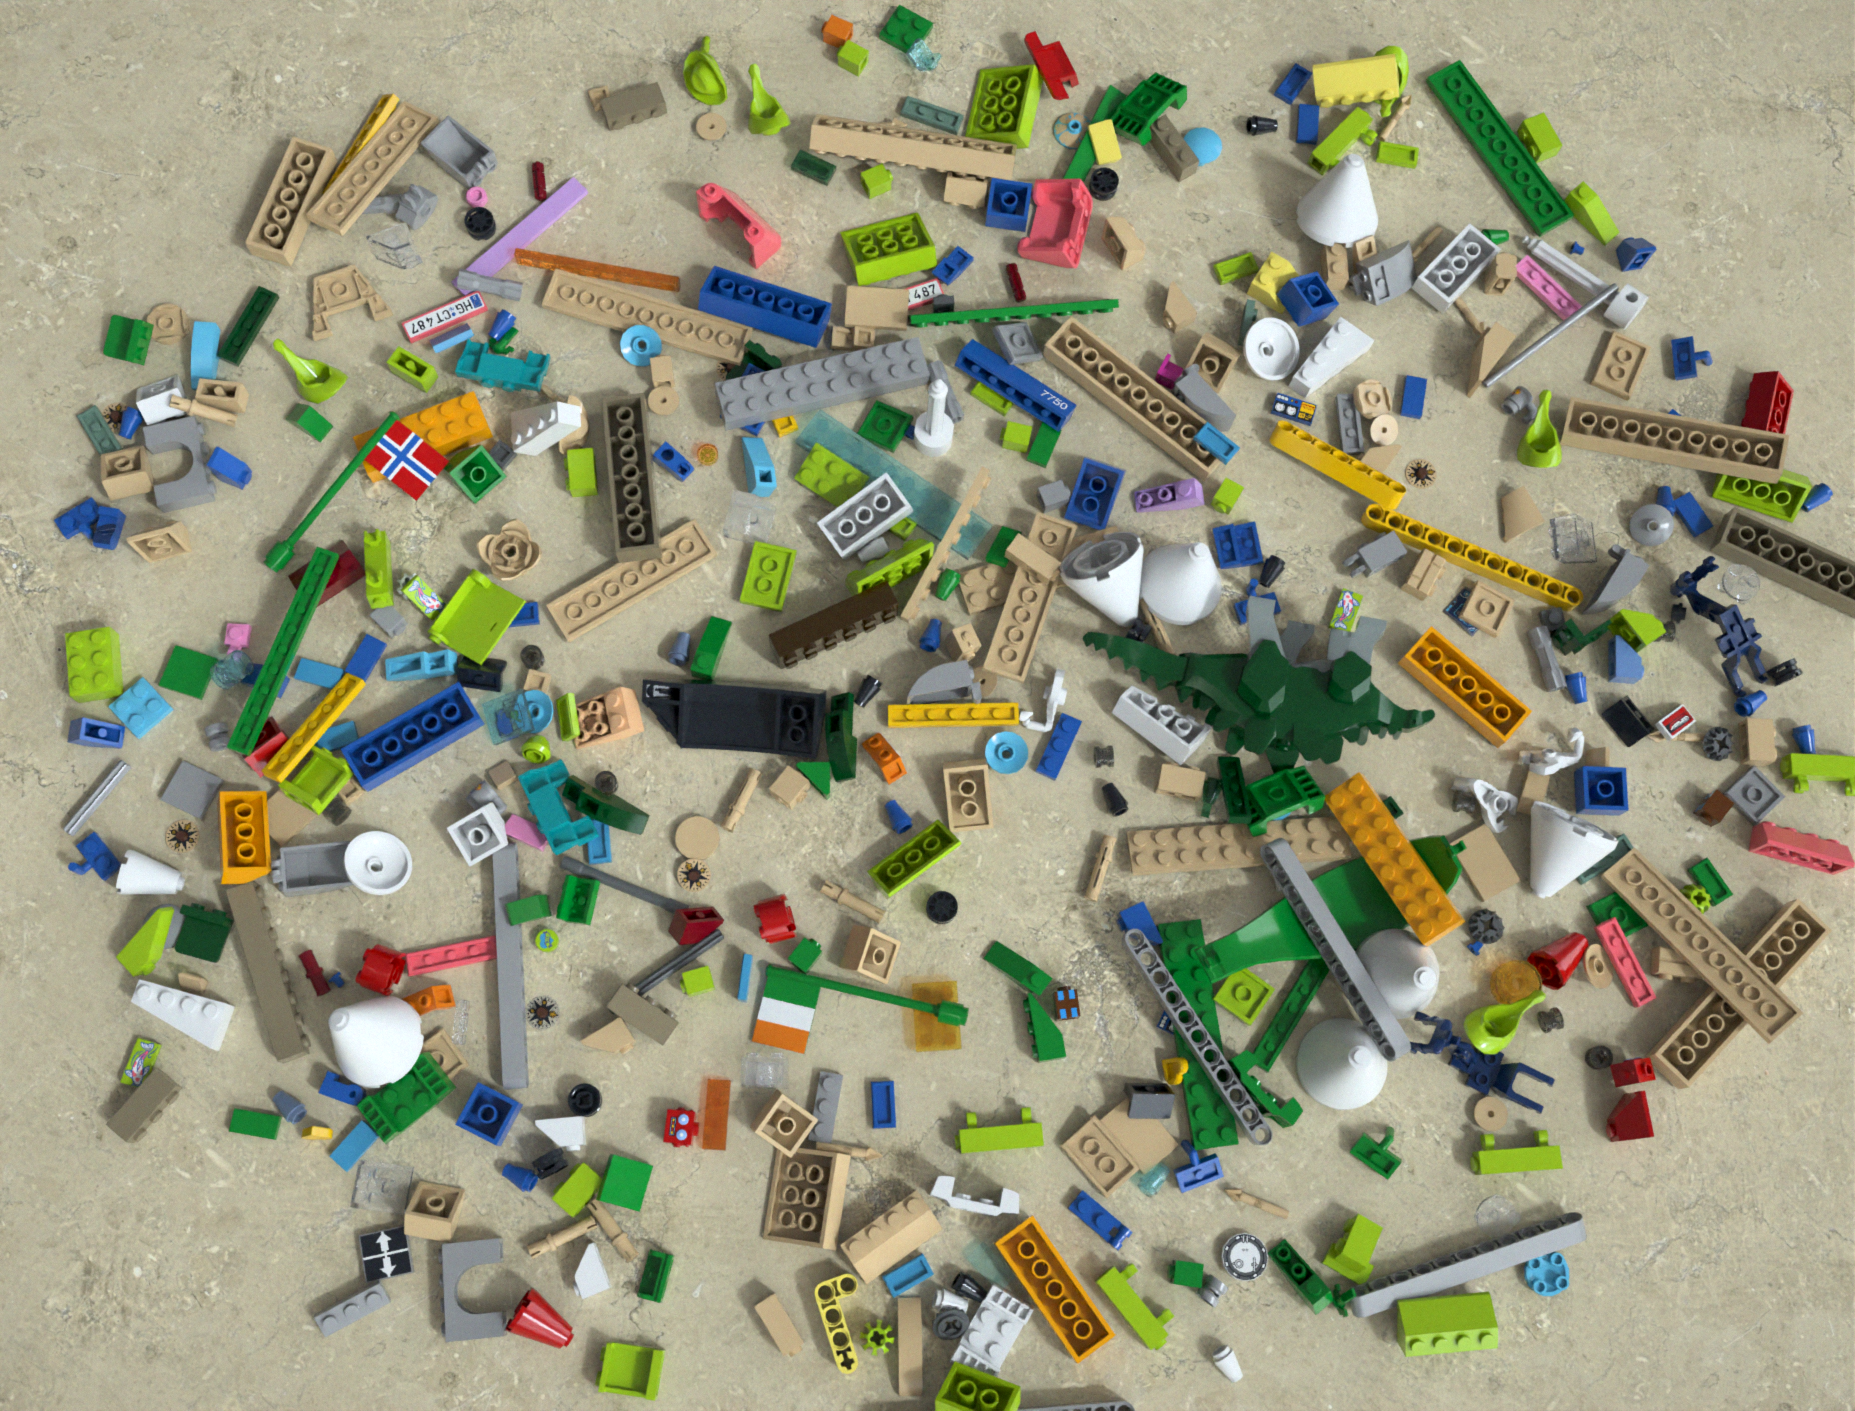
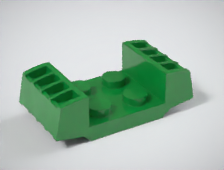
M1157 72L1147 80H1142L1118 105L1115 114L1111 117L1115 133L1144 146L1152 139L1150 126L1169 106L1179 110L1187 100V86L1173 81L1164 75L1162 76Z
M1304 765L1293 769H1284L1246 786L1252 820L1251 824L1245 825L1253 837L1267 833V822L1302 807L1310 815L1323 808L1326 796Z
M1248 1050L1227 1061L1261 1115L1264 1118H1271L1282 1128L1293 1126L1303 1112L1297 1100L1292 1097L1284 1100L1277 1106V1100L1269 1092L1266 1094L1260 1088V1081L1255 1076L1247 1074L1260 1060Z
M424 1052L419 1055L413 1067L401 1079L394 1083L390 1082L375 1095H368L357 1107L382 1141L388 1144L438 1105L448 1094L456 1089V1086L430 1052Z

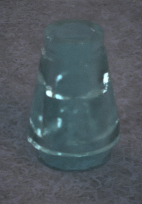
M1160 1162L1139 1179L1138 1188L1148 1197L1157 1195L1168 1177L1170 1169Z

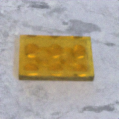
M957 981L913 983L912 999L937 1005V1003L941 1004L942 1000L958 1003ZM913 1009L916 1053L962 1049L960 1026L938 1022V1017H935L934 1014Z

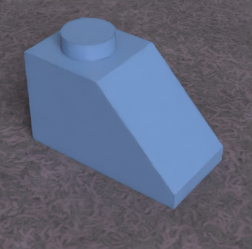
M1615 635L1608 641V682L1635 684L1644 675L1642 658L1620 635Z

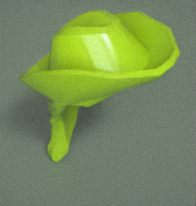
M705 36L702 38L699 51L696 49L690 52L685 59L683 76L686 88L695 99L706 105H721L728 98L727 85L717 62L709 54L710 37Z
M1386 46L1377 51L1373 56L1395 54L1399 74V97L1390 100H1373V102L1381 105L1380 113L1382 117L1391 115L1390 107L1401 97L1408 80V56L1398 46Z
M751 64L748 73L752 79L753 100L750 104L748 130L751 134L762 133L763 136H771L780 132L782 127H787L791 122L777 99L769 95L763 88L760 69L757 64Z
M278 338L274 340V349L283 355L284 359L294 370L298 391L308 402L319 404L328 400L347 381L348 376L341 370L315 359L306 360L298 357L282 340Z
M1548 389L1543 390L1539 394V406L1534 422L1521 438L1517 448V460L1526 466L1550 468L1556 467L1562 462V448L1556 429L1551 425L1548 416L1549 402L1552 397L1551 391Z
M1534 990L1528 997L1511 1004H1491L1475 1009L1466 1016L1463 1024L1467 1037L1484 1054H1497L1505 1049L1515 1037L1519 1021L1525 1011L1533 1005L1542 1002L1546 994L1542 990Z

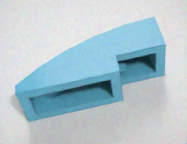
M194 321L191 346L192 390H197L199 378L216 380L219 357L217 356L219 353L218 343L221 331L216 323Z
M449 649L433 653L423 651L385 659L387 681L421 680L457 674V653Z

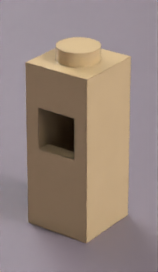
M1019 533L1006 549L1004 557L1046 586L1050 580L1054 582L1061 573L1058 570L1061 564L1060 561Z
M776 1293L754 1306L783 1356L789 1354L792 1357L803 1350L801 1345L804 1343V1340Z

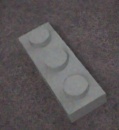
M1337 394L1335 401L1341 451L1348 455H1360L1364 453L1360 412L1354 404L1353 394Z
M821 1071L813 1116L818 1121L811 1129L808 1141L831 1144L843 1075Z
M379 1279L315 1313L314 1319L323 1335L327 1337L391 1303V1298Z

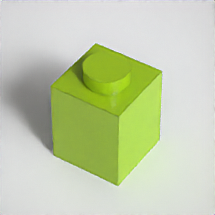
M847 40L845 45H841L837 51L838 66L859 77L869 62V50Z
M883 163L860 173V183L869 199L891 190L893 176L889 169H885Z
M1008 421L1007 427H1002L999 440H1003L1002 448L1027 453L1033 426Z
M1226 477L1210 505L1217 512L1229 515L1244 487Z
M709 966L682 973L683 979L679 980L682 992H687L689 998L716 990Z

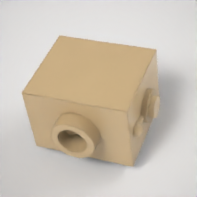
M971 623L952 629L944 640L954 662L969 661L975 658V654L981 647V643Z
M788 765L769 788V791L776 802L782 803L792 810L798 802L802 803L808 795L807 791L811 786L809 780L800 771H796Z

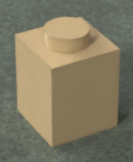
M657 355L654 358H650L654 388L659 386L676 387L671 355Z

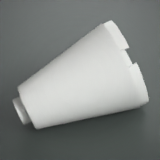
M127 850L124 857H127L128 861L121 864L116 888L119 889L116 891L117 894H177L178 890L182 891L185 883V877H182V872L137 851Z

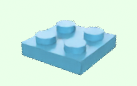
M144 677L108 706L138 739L143 737L174 710Z

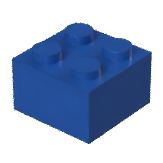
M992 178L985 226L1025 232L1032 183Z
M1317 271L1290 279L1277 293L1281 303L1285 306L1298 327L1326 319L1339 305V302Z
M1582 766L1574 771L1576 814L1620 816L1629 811L1626 768Z
M478 1082L455 1125L501 1147L523 1104Z

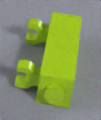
M1357 107L1311 153L1307 164L1323 176L1329 169H1332L1340 162L1338 159L1359 138H1362L1363 142L1370 147L1378 136L1375 131L1369 129L1373 118L1366 111Z
M375 529L373 533L364 531L366 597L372 609L394 605L391 543L386 531H380L379 529Z
M1790 753L1781 758L1780 771L1782 772L1783 779L1794 780V793L1803 794L1804 791H1809L1807 780L1845 782V796H1855V756Z
M1031 1107L1020 1109L1022 1124L977 1128L976 1112L966 1113L967 1129L959 1130L958 1135H954L955 1148L960 1149V1154L1042 1147L1044 1146L1042 1122L1032 1123Z
M1547 1130L1533 1131L1536 1147L1495 1150L1494 1135L1483 1134L1480 1135L1483 1151L1472 1152L1473 1157L1470 1158L1471 1169L1475 1171V1175L1563 1169L1560 1145L1548 1146Z
M1133 1263L1128 1264L1120 1273L1115 1266H1111L1094 1282L1147 1349H1160L1167 1342L1165 1338L1169 1335L1162 1326L1174 1317L1173 1313L1166 1308L1156 1318L1127 1283V1280L1138 1272Z

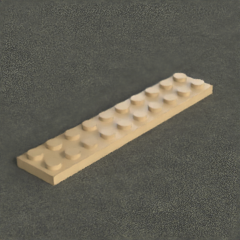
M555 269L542 301V307L622 332L635 325H646L658 333L662 344L739 366L745 355L744 345L750 340L753 333V327L560 269Z
M1336 816L1267 822V833L1256 837L1251 835L1243 823L1128 831L1126 833L1132 876L1266 866L1260 855V848L1277 838H1283L1288 842L1300 863L1350 860L1352 857L1348 834Z
M1635 847L1601 876L1768 1044L1803 1014L1778 987Z

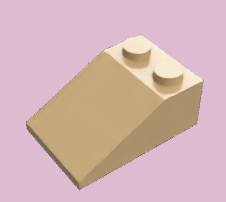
M1495 322L1492 328L1487 326L1474 344L1477 348L1472 354L1467 389V397L1471 398L1516 338V335Z
M170 521L160 527H148L144 531L137 532L126 538L127 542L149 563L192 552L187 528L180 521Z
M986 758L942 763L949 830L954 833L994 828Z

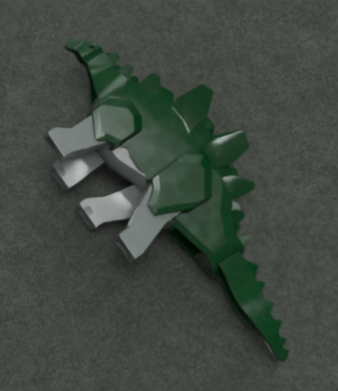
M1249 596L1246 607L1249 638L1248 654H1198L1190 652L1176 656L1149 644L1121 636L1098 632H1087L1083 636L1086 647L1093 644L1095 651L1104 649L1109 660L1115 657L1121 659L1124 669L1128 670L1132 667L1137 670L1142 682L1149 678L1154 681L1159 691L1169 686H1174L1180 703H1184L1189 696H1193L1192 707L1195 710L1199 708L1203 712L1211 707L1212 709L1209 710L1205 718V723L1213 726V731L1217 733L1228 727L1230 728L1225 746L1226 752L1230 755H1236L1243 746L1246 751L1258 755L1266 750L1273 774L1284 769H1293L1298 760L1299 752L1307 761H1315L1320 758L1324 764L1329 765L1340 760L1344 742L1342 737L1349 743L1357 742L1358 745L1363 746L1367 742L1370 730L1371 734L1378 735L1379 739L1385 738L1388 731V734L1392 735L1394 740H1398L1402 732H1413L1430 723L1435 717V712L1432 709L1419 711L1416 709L1405 710L1399 707L1371 682L1372 666L1370 662L1373 646L1383 637L1387 620L1360 616L1355 632L1331 628L1326 659L1321 658L1295 663L1300 650L1311 640L1315 625L1288 620L1286 630L1279 637L1273 616L1276 600Z

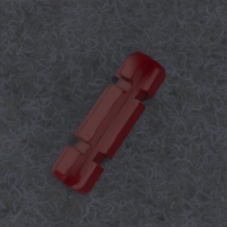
M536 161L531 165L532 172H534L532 173L534 197L536 200L543 201L547 198L545 173H542L544 172V164Z
M1017 264L1006 265V272L1009 276L1012 291L1015 294V301L1018 303L1026 300V293L1023 290L1024 286Z

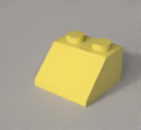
M1271 252L1252 281L1247 294L1283 314L1286 308L1281 303L1277 293L1290 279L1299 277L1289 261Z

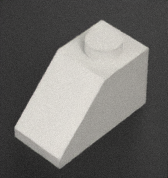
M583 1116L535 1120V1125L560 1147H566V1151H578L580 1146L586 1145L585 1117Z
M596 1243L588 1245L574 1276L576 1282H573L574 1290L577 1296L581 1295L582 1299L612 1288Z

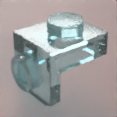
M922 38L916 39L906 52V55L919 71H932L937 67L938 61L942 57L940 53H932Z

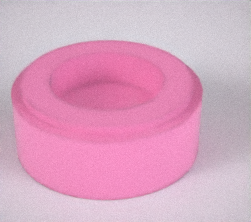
M472 187L466 193L467 202L473 208L483 207L488 201L487 194L481 187Z

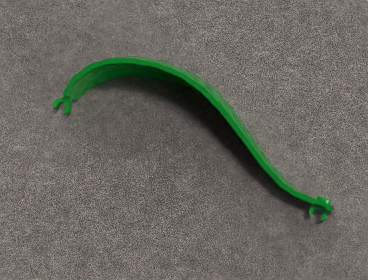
M1432 835L1409 840L1445 893L1448 894L1457 883L1462 871V866L1456 855L1467 849L1463 840L1453 846L1449 844L1445 835ZM1363 856L1311 879L1354 951L1358 949L1366 938L1384 929H1405L1410 926ZM1283 897L1241 928L1194 950L1211 984L1257 964L1322 958L1286 897Z

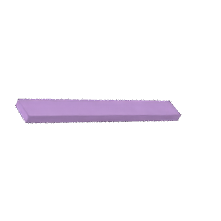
M574 177L571 178L465 270L492 277L588 194L587 189ZM458 276L451 281L452 285L464 296L475 292L457 288Z

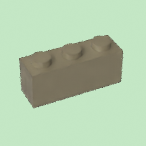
M658 82L600 99L602 112L610 131L622 129L630 124H638L653 117L658 118L667 113L666 102Z
M1166 114L1156 119L1150 126L1152 139L1149 142L1176 179L1181 182L1196 173L1200 160Z
M629 982L627 985L621 983L606 1007L663 1046L679 1024L675 1019L677 1015L667 1008L664 1011L658 1008V1002L647 995L644 998L639 995V989Z
M154 1069L106 1125L125 1142H139L146 1135V1129L162 1117V1111L165 1107L177 1100L182 1087L162 1070Z

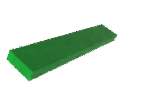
M1109 85L1089 125L1111 119L1118 105L1127 95ZM1088 128L1062 179H1081L1084 183L1096 159Z
M1323 958L1309 959L1252 1052L1260 1060L1255 1066L1266 1073L1271 1069L1330 971Z

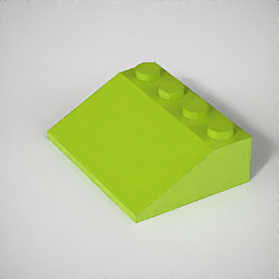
M1035 64L980 69L965 137L1016 144L1017 149L1028 148L1043 78Z
M918 212L840 232L858 286L870 285L874 282L889 280L937 266L935 245Z
M918 538L915 541L911 539L905 542L902 548L887 552L884 558L878 561H870L864 569L850 572L847 578H845V586L851 596L885 581H888L890 587L893 588L927 568L933 557L934 544L932 541Z

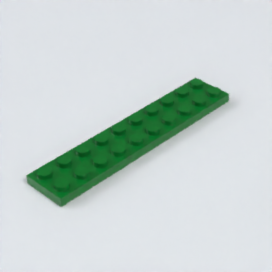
M1461 60L1427 77L1426 83L1539 237L1574 217V213Z
M1106 299L908 315V321L915 328L928 327L927 323L934 322V326H946L948 321H955V324H969V319H975V323L990 322V318L994 317L996 321H1008L1010 316H1016V319L1019 320L1031 319V314H1036L1037 318L1052 317L1051 313H1057V316H1071L1072 311H1077V314L1080 315L1093 314L1094 309H1098V313L1113 312V308H1119V300Z
M1201 919L1157 924L1156 928L1163 940L1159 945L1162 963L1224 1056L1216 1005L1213 1000L1212 984L1194 951L1205 945ZM1167 992L1169 1003L1174 1004L1176 1001L1174 993ZM1181 1011L1178 1018L1182 1023H1187L1188 1014ZM1172 1023L1177 1057H1183L1188 1062V1070L1183 1074L1182 1088L1192 1146L1195 1150L1238 1145L1235 1118ZM1194 1030L1191 1038L1194 1042L1199 1043L1201 1035L1198 1031ZM1206 1050L1204 1058L1207 1062L1211 1063L1214 1055L1210 1050ZM1220 1069L1217 1072V1079L1220 1082H1224L1226 1080V1073Z

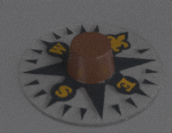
M537 996L526 1007V1020L535 1029H548L559 1018V1006L549 996Z

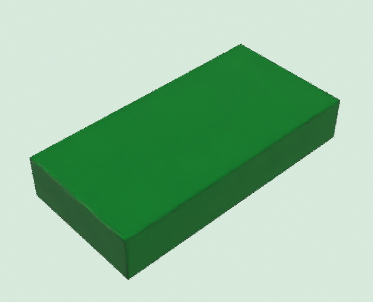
M1042 422L1026 461L1046 468L1062 430L1058 432Z
M1002 526L985 557L986 562L1006 568L1009 559L1004 557L1006 549L1017 534L1022 535V532Z
M1704 858L1687 869L1697 885L1704 887L1706 894H1710L1711 900L1709 902L1713 907L1733 895L1708 858Z
M234 1108L228 1132L276 1140L282 1117Z

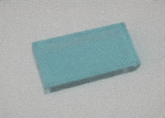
M984 1242L967 1257L971 1264L991 1285L995 1282L1005 1288L1015 1277V1274Z

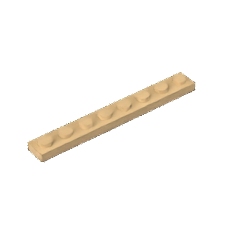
M983 466L980 469L901 614L903 621L910 623L911 619L915 620L920 612L919 604L922 600L926 601L931 590L928 588L931 582L937 581L941 573L939 570L941 564H946L951 555L949 549L952 544L956 545L959 541L961 527L967 526L971 518L969 513L972 507L976 508L981 500L979 495L982 489L986 490L992 478L989 477V469Z

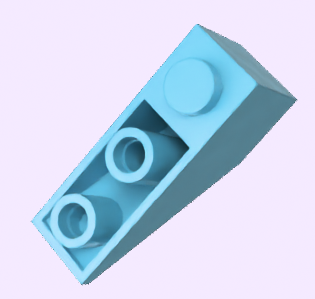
M742 437L749 497H769L777 487L775 468L762 438Z

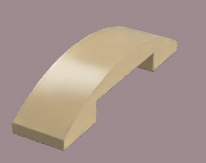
M921 1297L898 1298L899 1396H922Z

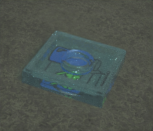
M523 689L515 690L482 704L493 745L497 746L535 731Z

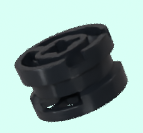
M1106 167L1096 169L1092 173L1089 183L1090 194L1100 201L1112 199L1117 192L1119 184L1117 173Z
M475 207L467 212L464 222L469 235L477 241L488 240L495 234L496 223L488 209Z
M1137 618L1125 638L1143 643L1153 626L1150 624L1146 625L1142 623V619Z
M1795 658L1766 671L1767 675L1772 677L1774 687L1786 683L1803 673L1801 668L1796 666L1797 661Z
M938 891L932 894L926 905L928 918L936 924L945 925L950 923L955 918L958 910L956 898L946 891Z
M587 1083L575 1086L568 1096V1105L571 1111L583 1117L595 1115L600 1110L603 1102L601 1092L593 1085Z
M562 1148L548 1152L532 1162L533 1167L537 1168L539 1172L537 1174L539 1180L545 1179L570 1165L568 1160L563 1157L564 1152Z

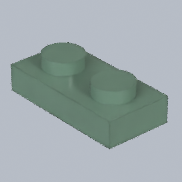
M1247 299L1243 309L1238 339L1239 346H1244L1246 333L1252 326V321H1255L1258 309H1254V300Z

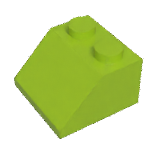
M1622 609L1611 617L1612 623L1607 626L1613 636L1620 635L1636 653L1666 632L1662 622L1655 618L1653 614Z

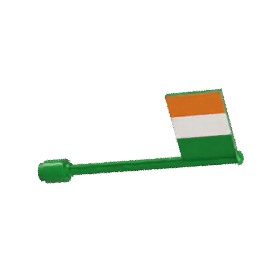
M769 964L765 969V974L768 978L752 1042L805 1054L821 987L932 1013L935 1017H938V1022L957 1027L966 1025L969 1008L964 1007V1004L942 1000L941 1004L937 1003V1005L773 967L772 964Z

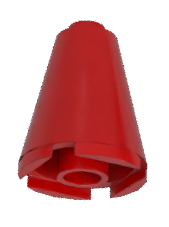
M1572 932L1533 951L1527 958V964L1532 975L1535 978L1539 976L1543 980L1541 984L1545 987L1559 990L1565 986L1583 958L1584 952L1589 946L1588 940L1583 934Z
M532 1287L526 1292L514 1310V1319L510 1318L505 1327V1330L510 1333L561 1349L563 1345L567 1347L574 1337V1334L571 1333L573 1327Z

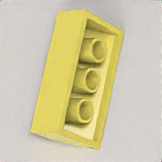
M1395 54L1313 65L1315 97L1319 108H1329L1342 104L1351 105L1358 102L1368 103L1380 99L1390 100L1399 97V74Z

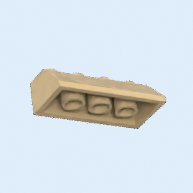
M916 1190L840 1246L862 1279L868 1284L940 1232L942 1227Z

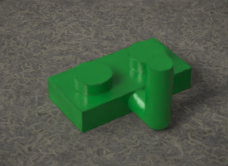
M1390 1126L1385 1129V1137L1380 1143L1363 1132L1350 1149L1352 1155L1387 1180L1402 1162V1159L1388 1150V1147L1394 1141L1395 1132L1394 1128Z

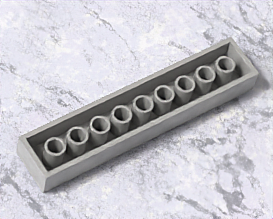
M919 337L716 382L715 396L725 431L927 385L930 374Z

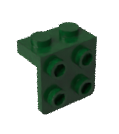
M749 340L744 345L745 355L741 365H735L725 378L730 380L742 377L749 363L764 371L782 368V362L775 355H769L761 344H755Z
M1569 619L1555 630L1550 637L1554 646L1560 649L1565 656L1571 652L1575 655L1584 649L1585 646L1593 643L1609 631L1607 626L1612 621L1610 619L1584 636L1573 620Z
M191 903V906L182 904L179 913L186 916L177 940L175 951L212 963L219 962L234 920L226 917V912L213 909L211 913L204 911L205 906Z

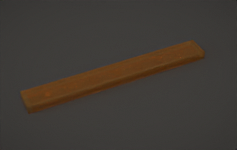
M516 248L514 253L518 265L551 271L560 269L585 277L676 293L680 292L681 285L678 276Z

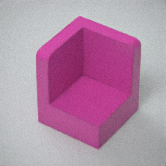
M1167 353L1154 381L1172 390L1175 386L1174 382L1181 376L1183 368L1170 362L1171 355Z

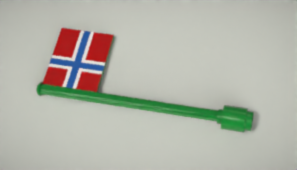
M393 411L388 412L390 415L289 538L283 540V542L278 540L265 555L266 559L263 563L276 573L280 569H284L296 554L293 551L296 542L364 460L416 501L448 464L449 460L402 424L397 413Z

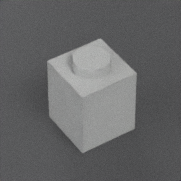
M1059 480L1038 487L1036 496L1043 513H1047L1067 506L1071 493L1068 486H1064L1063 481Z
M392 606L376 608L369 615L391 638L400 635L408 624Z

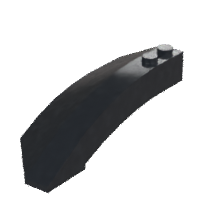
M643 679L642 702L657 716L656 719L667 732L669 731L681 749L747 751L816 759L825 716L827 690L738 681Z

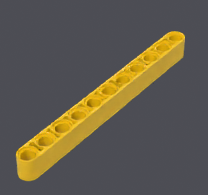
M1369 505L1361 516L1362 524L1380 534L1383 532L1388 534L1394 531L1404 544L1421 551L1423 548L1427 549L1451 564L1553 607H1561L1563 611H1572L1583 601L1581 590L1572 585L1382 505ZM1369 513L1376 515L1377 519H1372ZM1389 521L1394 522L1396 527L1390 526ZM1408 530H1413L1416 536L1411 535ZM1428 538L1434 539L1436 544L1430 543ZM1448 546L1453 547L1455 549V552H1451L1448 549ZM1467 554L1472 555L1475 561L1470 560ZM1487 563L1493 564L1495 569H1491ZM1507 571L1512 572L1514 574V578L1510 577ZM1527 579L1531 580L1534 583V586H1531L1527 582ZM1547 588L1552 589L1554 594H1550ZM1567 596H1570L1573 599L1574 603L1570 602L1567 599Z

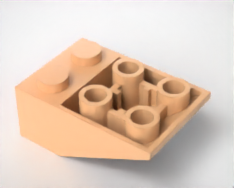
M618 687L576 704L580 735L574 738L576 749L628 738L644 731L637 695L634 689Z

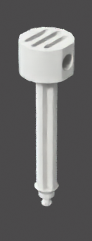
M1529 236L1523 238L1522 242L1528 244L1527 248L1531 250L1532 255L1534 254L1594 296H1597L1609 287L1608 284L1543 240H1537L1536 238L1532 240ZM1627 284L1620 292L1616 291L1603 301L1609 305L1604 313V317L1625 330L1644 307L1649 297Z
M936 379L928 387L927 412L918 417L914 431V444L917 450L929 457H939L951 448L954 428L952 420L944 413L948 387L941 379Z

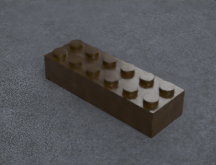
M885 581L769 634L770 648L781 669L793 668L798 665L799 661L805 658L810 660L816 657L818 652L822 650H832L837 647L838 643L844 640L849 642L855 639L859 633H869L883 622L888 624L894 621L896 616H898V601L888 581Z

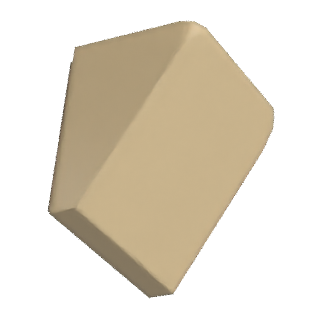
M1609 747L1586 751L1585 766L1609 767Z
M508 761L488 771L499 791L518 780Z
M183 972L179 973L181 991L201 997L204 995L208 984L206 979Z

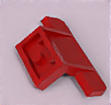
M1036 31L1026 34L1024 43L1052 98L1055 100L1069 99L1062 82L1065 81L1066 83L1069 81L1072 88L1078 85L1079 82L1077 74L1060 41L1043 46Z

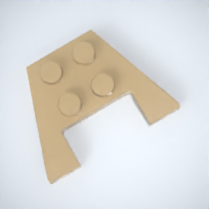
M355 265L314 277V328L312 336L315 342L333 336L328 316L369 303L375 321L394 316L390 307L387 306Z

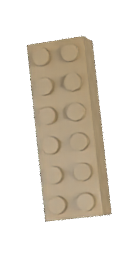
M292 137L245 242L252 255L289 267L292 266L311 223L306 214L322 197V192L327 186L336 166L337 159L332 148Z

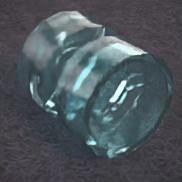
M241 650L231 652L210 668L213 681L222 689L227 690L250 676L254 671L252 660Z

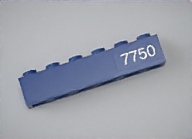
M974 339L960 351L955 363L956 367L1058 432L1070 420L1077 406L1015 365H1009L1007 360Z

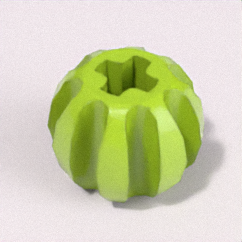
M1689 884L1679 890L1702 914L1709 910L1711 905L1708 901L1711 900L1710 894H1706L1704 887Z
M876 1319V1327H872L870 1321H868L864 1326L869 1329V1332L863 1333L860 1331L859 1339H867V1342L861 1345L864 1351L869 1346L873 1347L871 1353L873 1356H878V1348H882L884 1354H886L889 1349L885 1346V1343L891 1342L894 1344L895 1338L887 1337L886 1334L893 1329L889 1324L885 1329H882L881 1324L883 1320ZM874 1331L884 1335V1338L880 1339L879 1344H876L874 1340H870V1337L874 1335Z

